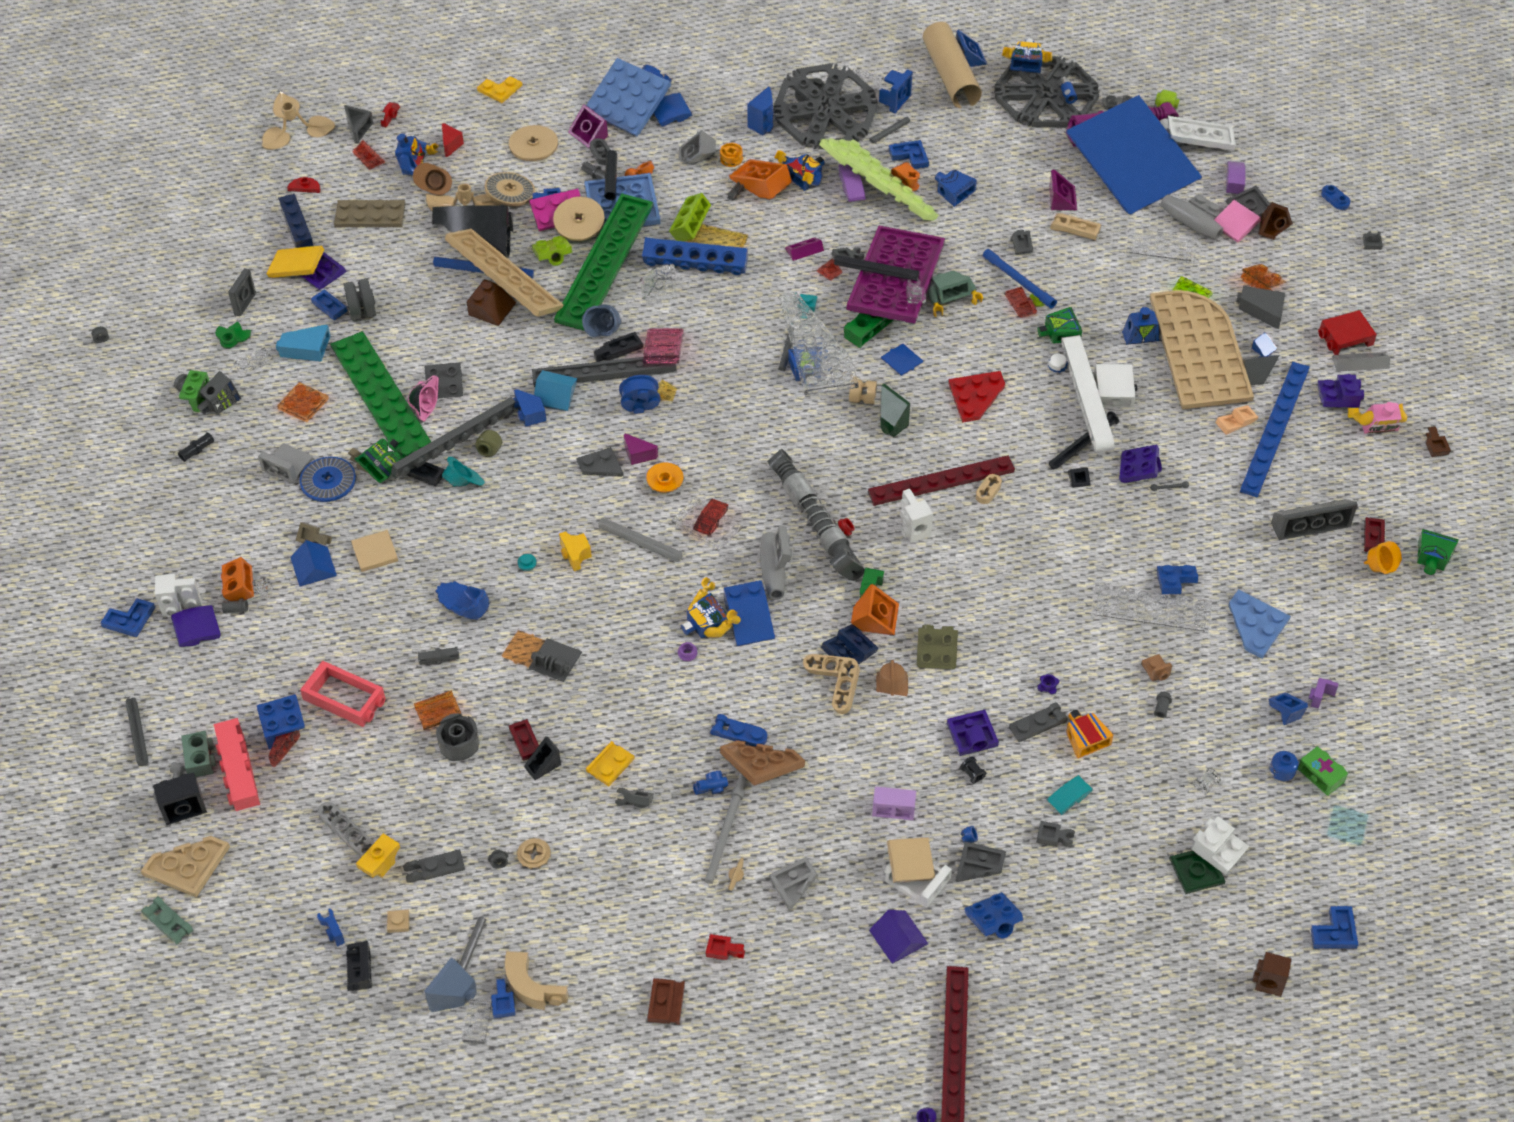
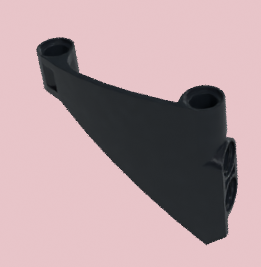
M508 206L432 207V225L442 224L451 233L472 229L506 258L510 256L511 230L508 225Z

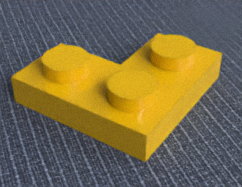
M509 76L500 85L486 79L477 87V91L503 103L523 85L521 81Z

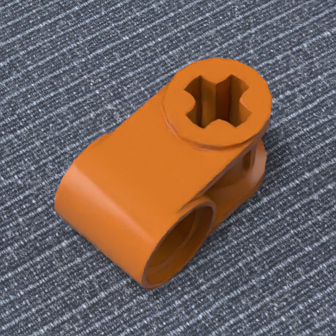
M908 162L891 169V174L900 178L905 186L910 187L913 191L919 189L918 179L920 178V173Z

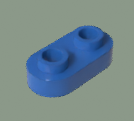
M1326 185L1322 188L1321 196L1336 209L1346 210L1349 208L1350 198L1337 187Z

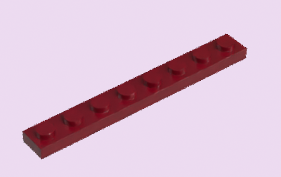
M1009 455L869 488L868 494L873 506L901 500L903 491L910 489L914 496L984 480L990 474L1001 476L1013 473L1015 468Z
M947 966L941 1122H964L969 967Z

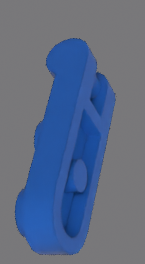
M723 714L717 715L715 719L716 724L712 726L710 731L711 735L732 741H744L746 745L755 747L757 744L765 745L767 742V732L765 729L729 719ZM723 726L729 727L728 730H724Z

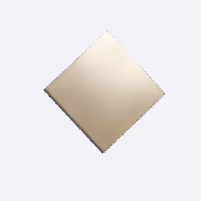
M388 530L351 540L361 572L398 562Z
M928 837L892 839L887 841L893 883L930 881L935 878Z

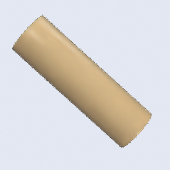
M935 22L929 25L923 32L922 39L954 106L961 108L955 95L960 88L963 89L970 105L974 106L980 100L982 90L950 25L946 22Z

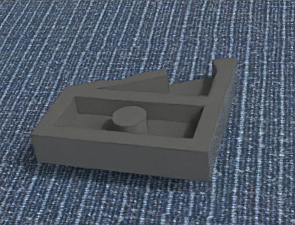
M611 447L576 458L583 475L597 474L599 476H606L611 474L618 475V477L624 476Z
M965 842L956 881L960 882L1001 874L1006 851Z

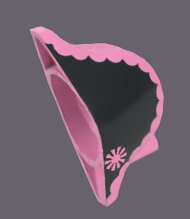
M435 375L426 381H419L408 397L410 407L415 409L418 418L424 422L437 403L439 378Z

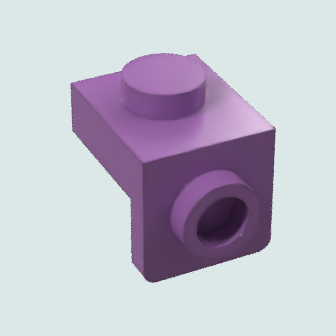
M1319 678L1316 688L1312 687L1310 691L1311 707L1319 709L1323 693L1335 696L1338 683L1329 679Z

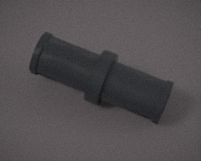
M207 432L199 439L191 441L189 446L178 452L179 458L185 462L196 453L200 454L202 449L214 442L213 436Z

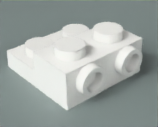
M1218 816L1215 820L1210 818L1204 826L1206 830L1204 832L1200 830L1193 838L1195 844L1191 850L1227 875L1250 846L1232 834L1235 828Z

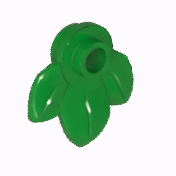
M236 322L227 329L218 326L215 334L220 339L222 347L232 348L237 343L246 341L251 335V330H242L240 323Z

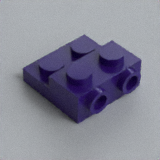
M1344 374L1337 375L1336 380H1318L1317 386L1323 407L1359 408L1361 400H1364V390H1361V379H1357L1356 375Z

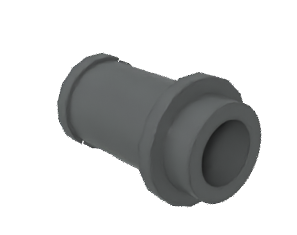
M240 598L238 601H223L222 611L223 613L240 612L244 614V612L248 611V601Z
M1160 692L1156 697L1157 705L1154 716L1166 718L1172 698L1170 693Z

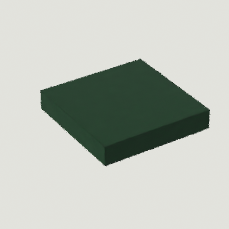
M1193 850L1176 854L1169 858L1185 895L1223 885L1226 882L1221 871Z

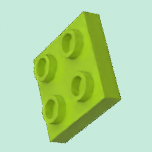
M562 236L553 237L552 240L548 241L539 240L536 241V244H531L532 250L539 261L548 259L554 266L563 263L564 255L573 253L572 246ZM554 253H558L557 258L551 259Z

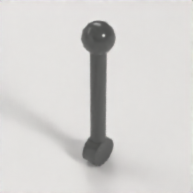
M1184 481L1180 484H1170L1161 486L1152 484L1150 486V489L1152 491H1157V489L1177 487L1188 488L1189 482Z

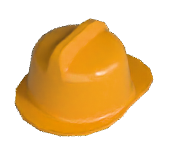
M1393 541L1381 543L1368 551L1367 560L1364 561V564H1368L1373 572L1383 574L1394 572L1402 561L1400 548Z

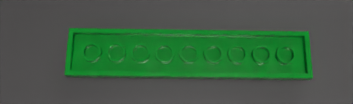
M621 193L562 302L563 307L555 315V323L585 331L582 324L585 311L589 307L598 306L603 303L653 208L652 201Z
M363 331L330 343L333 352L387 441L394 439L398 442L399 446L396 448V451L400 454L399 460L431 443L428 435Z

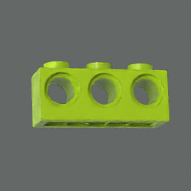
M703 193L686 197L669 229V232L676 241L685 242L694 239L711 207L710 202Z

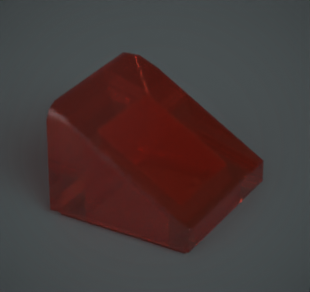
M832 258L821 266L817 272L831 281L840 275L842 270L839 266L834 265Z

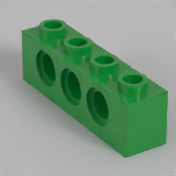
M859 313L855 319L844 326V338L860 348L894 321V319Z

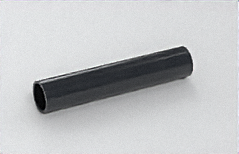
M614 150L606 152L604 197L606 200L611 201L616 198L617 152Z

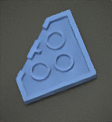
M1239 589L1228 605L1234 617L1238 633L1241 636L1244 649L1263 659L1291 616Z

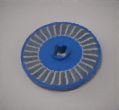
M339 457L316 459L309 463L300 475V486L303 493L310 499L319 502L335 501L346 496L353 489L356 482L353 466L345 459Z

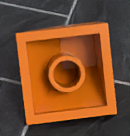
M871 584L853 607L851 623L861 631L894 635L899 603L874 584Z

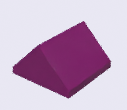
M583 104L568 133L587 148H590V142L593 139L600 138L604 140L608 137L607 120Z
M1055 169L1051 170L1049 184L1051 210L1077 211L1075 186Z

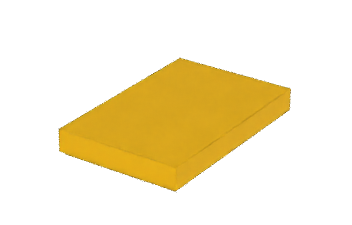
M322 246L277 250L266 274L270 278L313 274L324 252V248Z

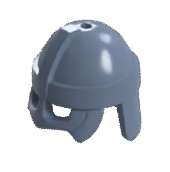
M607 304L589 307L582 318L583 328L591 337H608L615 333L622 323L618 311L613 306Z

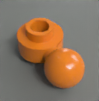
M647 161L639 165L637 169L628 168L625 171V176L652 174L655 167L652 161Z

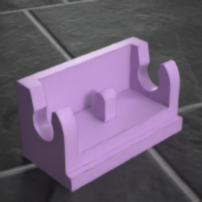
M875 787L872 816L914 820L916 790Z

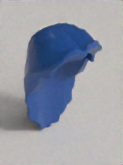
M454 581L441 583L435 590L441 604L455 614L465 618L478 620L489 608V597L484 589L466 586Z

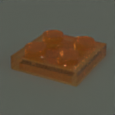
M299 382L277 407L289 415L308 422L328 401L329 397Z

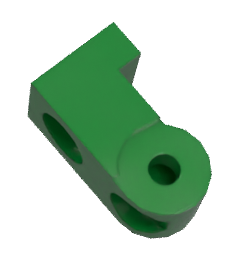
M865 567L860 587V598L871 584H874L876 587L877 585H883L884 571Z

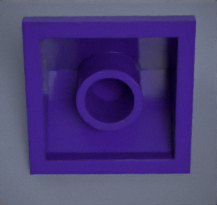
M887 910L869 929L892 964L929 944L905 910Z

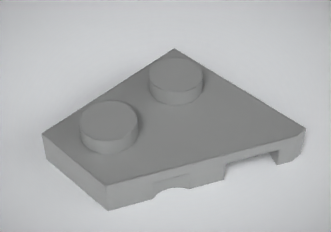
M807 857L769 874V879L788 910L795 906L817 878V873Z

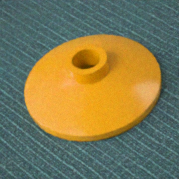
M668 462L652 466L646 475L649 487L663 493L678 489L684 479L680 467Z

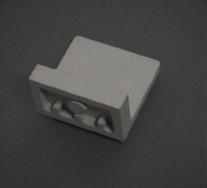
M284 443L281 444L274 454L262 451L258 456L262 471L290 483H294L303 469L313 460L312 455Z

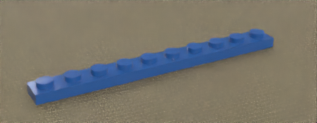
M1292 361L1241 486V493L1258 498L1310 366Z

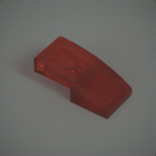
M1022 286L1005 292V296L1020 318L1037 313L1031 298H1027Z
M712 498L696 520L693 530L710 536L718 528L719 520L728 511L729 504Z

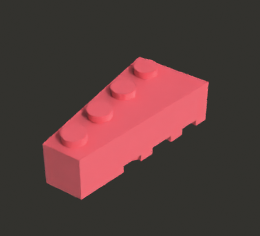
M238 718L213 724L218 744H216L218 756L222 757V760L219 761L222 772L226 774L223 777L225 788L230 790V793L227 794L229 805H234L236 811L260 805L246 741Z

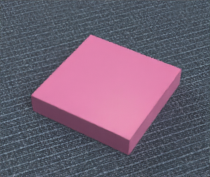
M1233 200L1214 220L1224 228V234L1238 243L1261 221V217L1236 200Z

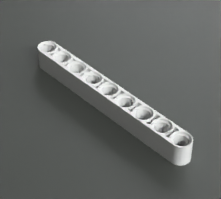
M1080 335L1064 337L1061 339L1062 348L1065 349L1064 355L1068 362V369L1094 451L1097 453L1114 450L1113 435Z

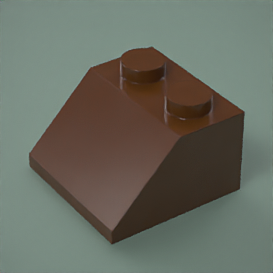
M486 279L481 282L466 302L469 316L496 326L502 323L516 305L514 299L501 286Z

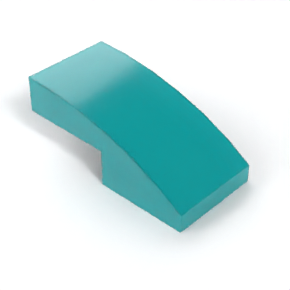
M1078 775L1065 783L1046 800L1063 815L1076 802L1079 803L1093 791V788Z

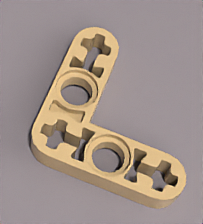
M820 654L807 655L803 660V666L807 672L838 677L832 706L839 714L848 713L852 707L860 673L857 661L847 657ZM813 661H815L816 664H813V666L810 667L809 664H812ZM830 662L836 663V667L833 670L826 669ZM853 665L854 668H851L849 673L847 668H850V666ZM850 682L851 687L848 690H842L841 686L843 683ZM842 700H844L846 705H842L841 708H839L838 704H841Z

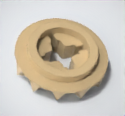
M538 838L524 841L517 850L518 861L523 867H529L531 870L536 867L540 869L542 865L547 864L548 859L551 857L549 845L544 840ZM536 848L537 854L539 855H536L535 858L532 859L530 854L533 853V851Z

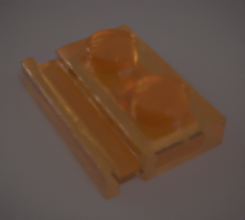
M452 690L414 703V708L423 730L440 725V721L448 715L461 714Z

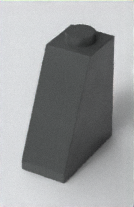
M1243 286L1242 293L1238 292L1236 300L1239 303V309L1279 329L1285 293Z

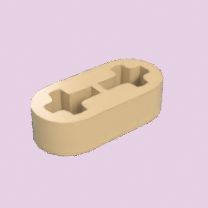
M990 474L984 479L976 491V500L979 503L988 504L993 500L1001 488V477L996 474ZM995 481L996 483L990 487V482ZM987 491V492H988L987 496L985 495L984 497H982L981 495H984L985 492Z

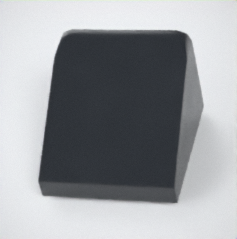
M1088 467L1068 470L1072 488L1091 486Z

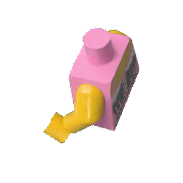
M1387 402L1386 404H1374L1363 414L1359 412V408L1348 407V418H1353L1360 423L1364 434L1399 431L1400 424L1406 422L1408 418L1403 410V403Z

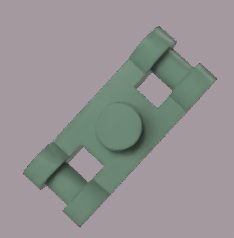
M159 896L152 900L153 903L149 907L145 906L141 910L142 914L176 945L182 941V937L194 931L191 925L176 914ZM160 909L162 912L156 916L154 913ZM176 927H180L176 932L173 931Z

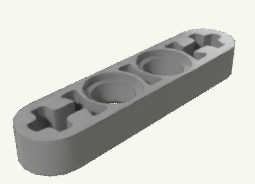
M324 802L319 806L318 814L320 819L360 858L365 854L361 844L363 843L369 849L375 843L332 802ZM324 810H331L334 818L332 819L328 813L325 814ZM343 821L347 823L342 829L335 827L338 822ZM353 834L360 835L357 841L349 840V837Z

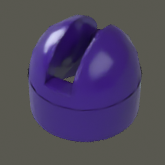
M925 1107L917 1112L916 1117L918 1122H935L937 1114L932 1108Z

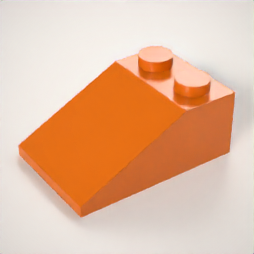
M749 159L729 175L730 179L734 182H740L748 191L766 199H773L792 182L787 164Z

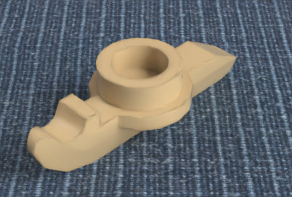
M743 857L738 861L737 866L730 869L728 873L731 881L727 890L732 891L736 882L741 881L744 877L742 870Z

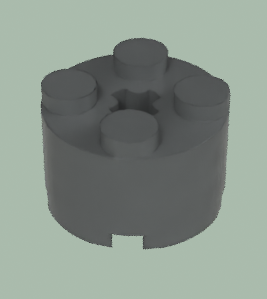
M455 713L444 717L440 721L436 735L439 749L443 756L450 761H461L470 758L478 751L480 742L477 725L471 717Z

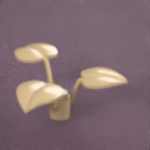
M279 92L273 105V113L275 116L283 118V129L281 130L278 127L267 129L262 137V147L273 150L287 145L290 141V135L285 132L286 120L292 121L296 116L308 127L307 133L312 137L328 135L335 128V123L324 116H313L309 119V123H307L298 112L300 109L299 102L295 98Z
M460 184L458 186L455 199L447 195L426 194V203L430 210H432V207L455 206L457 200L463 206H466V204L470 203L471 199L475 206H501V204L489 198L487 194L474 197L469 184Z

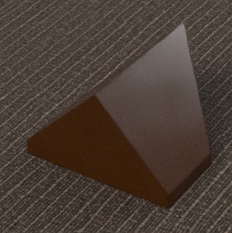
M1271 202L1262 213L1258 234L1275 240L1277 235L1291 226L1293 223L1288 207Z

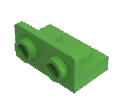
M190 370L179 394L180 399L189 400V404L195 412H200L197 406L204 401L200 391L210 381L207 372Z

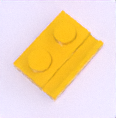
M611 741L586 767V772L607 786H610L631 764L635 756Z

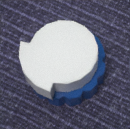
M1054 354L1048 361V368L1053 372L1061 373L1068 367L1066 357L1062 354Z

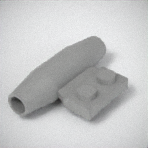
M1198 194L1187 202L1171 195H1166L1161 201L1163 209L1197 233L1215 240L1222 235L1224 228L1214 219L1224 209L1209 201L1206 197Z
M780 525L776 533L767 532L762 535L760 547L763 581L769 597L774 600L781 599L784 596L785 566L792 557V550L789 548L790 535L787 534V527Z

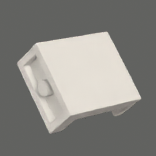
M1096 364L1094 378H1096L1097 389L1103 407L1134 408L1135 388L1132 365Z
M889 863L884 871L886 873L885 882L925 908H928L951 879L952 869L946 865L940 869L933 864L935 872L933 880L893 883L891 865Z

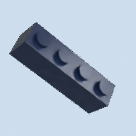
M295 193L279 197L281 212L295 248L314 246Z

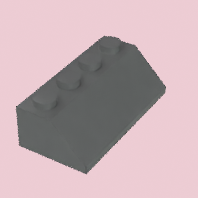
M1344 499L1314 504L1312 506L1297 507L1285 511L1280 510L1274 512L1271 524L1279 540L1351 527L1358 504L1355 501Z

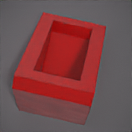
M442 123L445 157H449L464 144L463 133Z

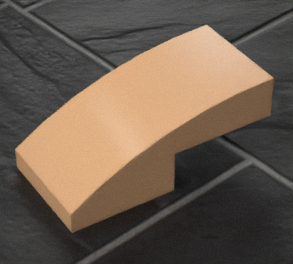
M1246 405L1234 408L1232 414L1218 417L1215 423L1227 435L1255 422L1258 416Z

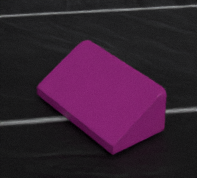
M816 237L785 247L793 261L824 251L822 240Z

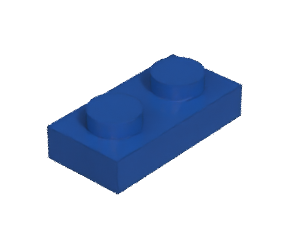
M325 289L311 298L312 304L334 321L348 312L347 306Z

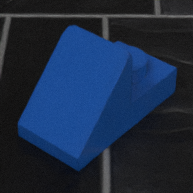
M1286 692L1268 699L1269 705L1281 712L1283 725L1301 719L1308 708L1306 702Z

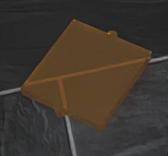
M518 630L502 654V657L514 661L515 664L519 663L529 667L533 661L531 659L532 653L539 651L545 640L535 637L534 634L530 635Z

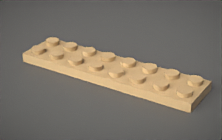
M467 229L446 234L445 240L453 248L470 260L474 266L482 270L486 276L494 280L498 286L506 290L509 295L518 300L521 305L530 310L533 315L539 317L558 312L563 307L560 301L474 230Z

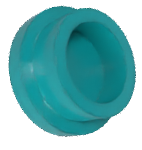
M532 554L521 555L517 561L518 567L524 571L532 570L537 564L536 557Z

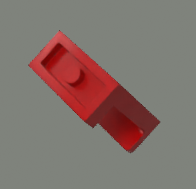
M1360 310L1322 320L1318 330L1320 338H1324L1328 350L1332 351L1335 355H1339L1342 348L1360 343H1365L1367 347L1373 346L1377 336Z

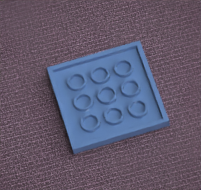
M616 58L586 105L607 120L608 124L637 137L665 96L671 83L666 79Z
M651 173L617 177L616 198L611 201L606 200L604 197L605 179L584 181L587 198L595 200L604 211V225L621 193L652 201L653 208L643 226L661 224Z

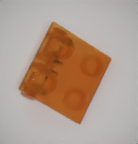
M1263 264L1242 269L1244 272L1241 275L1242 281L1251 287L1255 286V288L1272 290V287L1286 283L1285 280L1281 279V275L1272 273Z

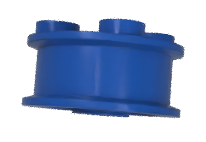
M635 375L622 381L619 385V393L622 396L621 406L629 412H634V414L644 413V410H651L657 407L661 400L660 394L657 392L659 388L657 380L648 375Z

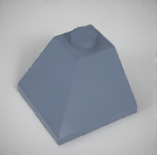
M451 957L424 992L429 1010L437 1012L464 1006L467 1001L470 1002L474 999L477 988L475 980Z

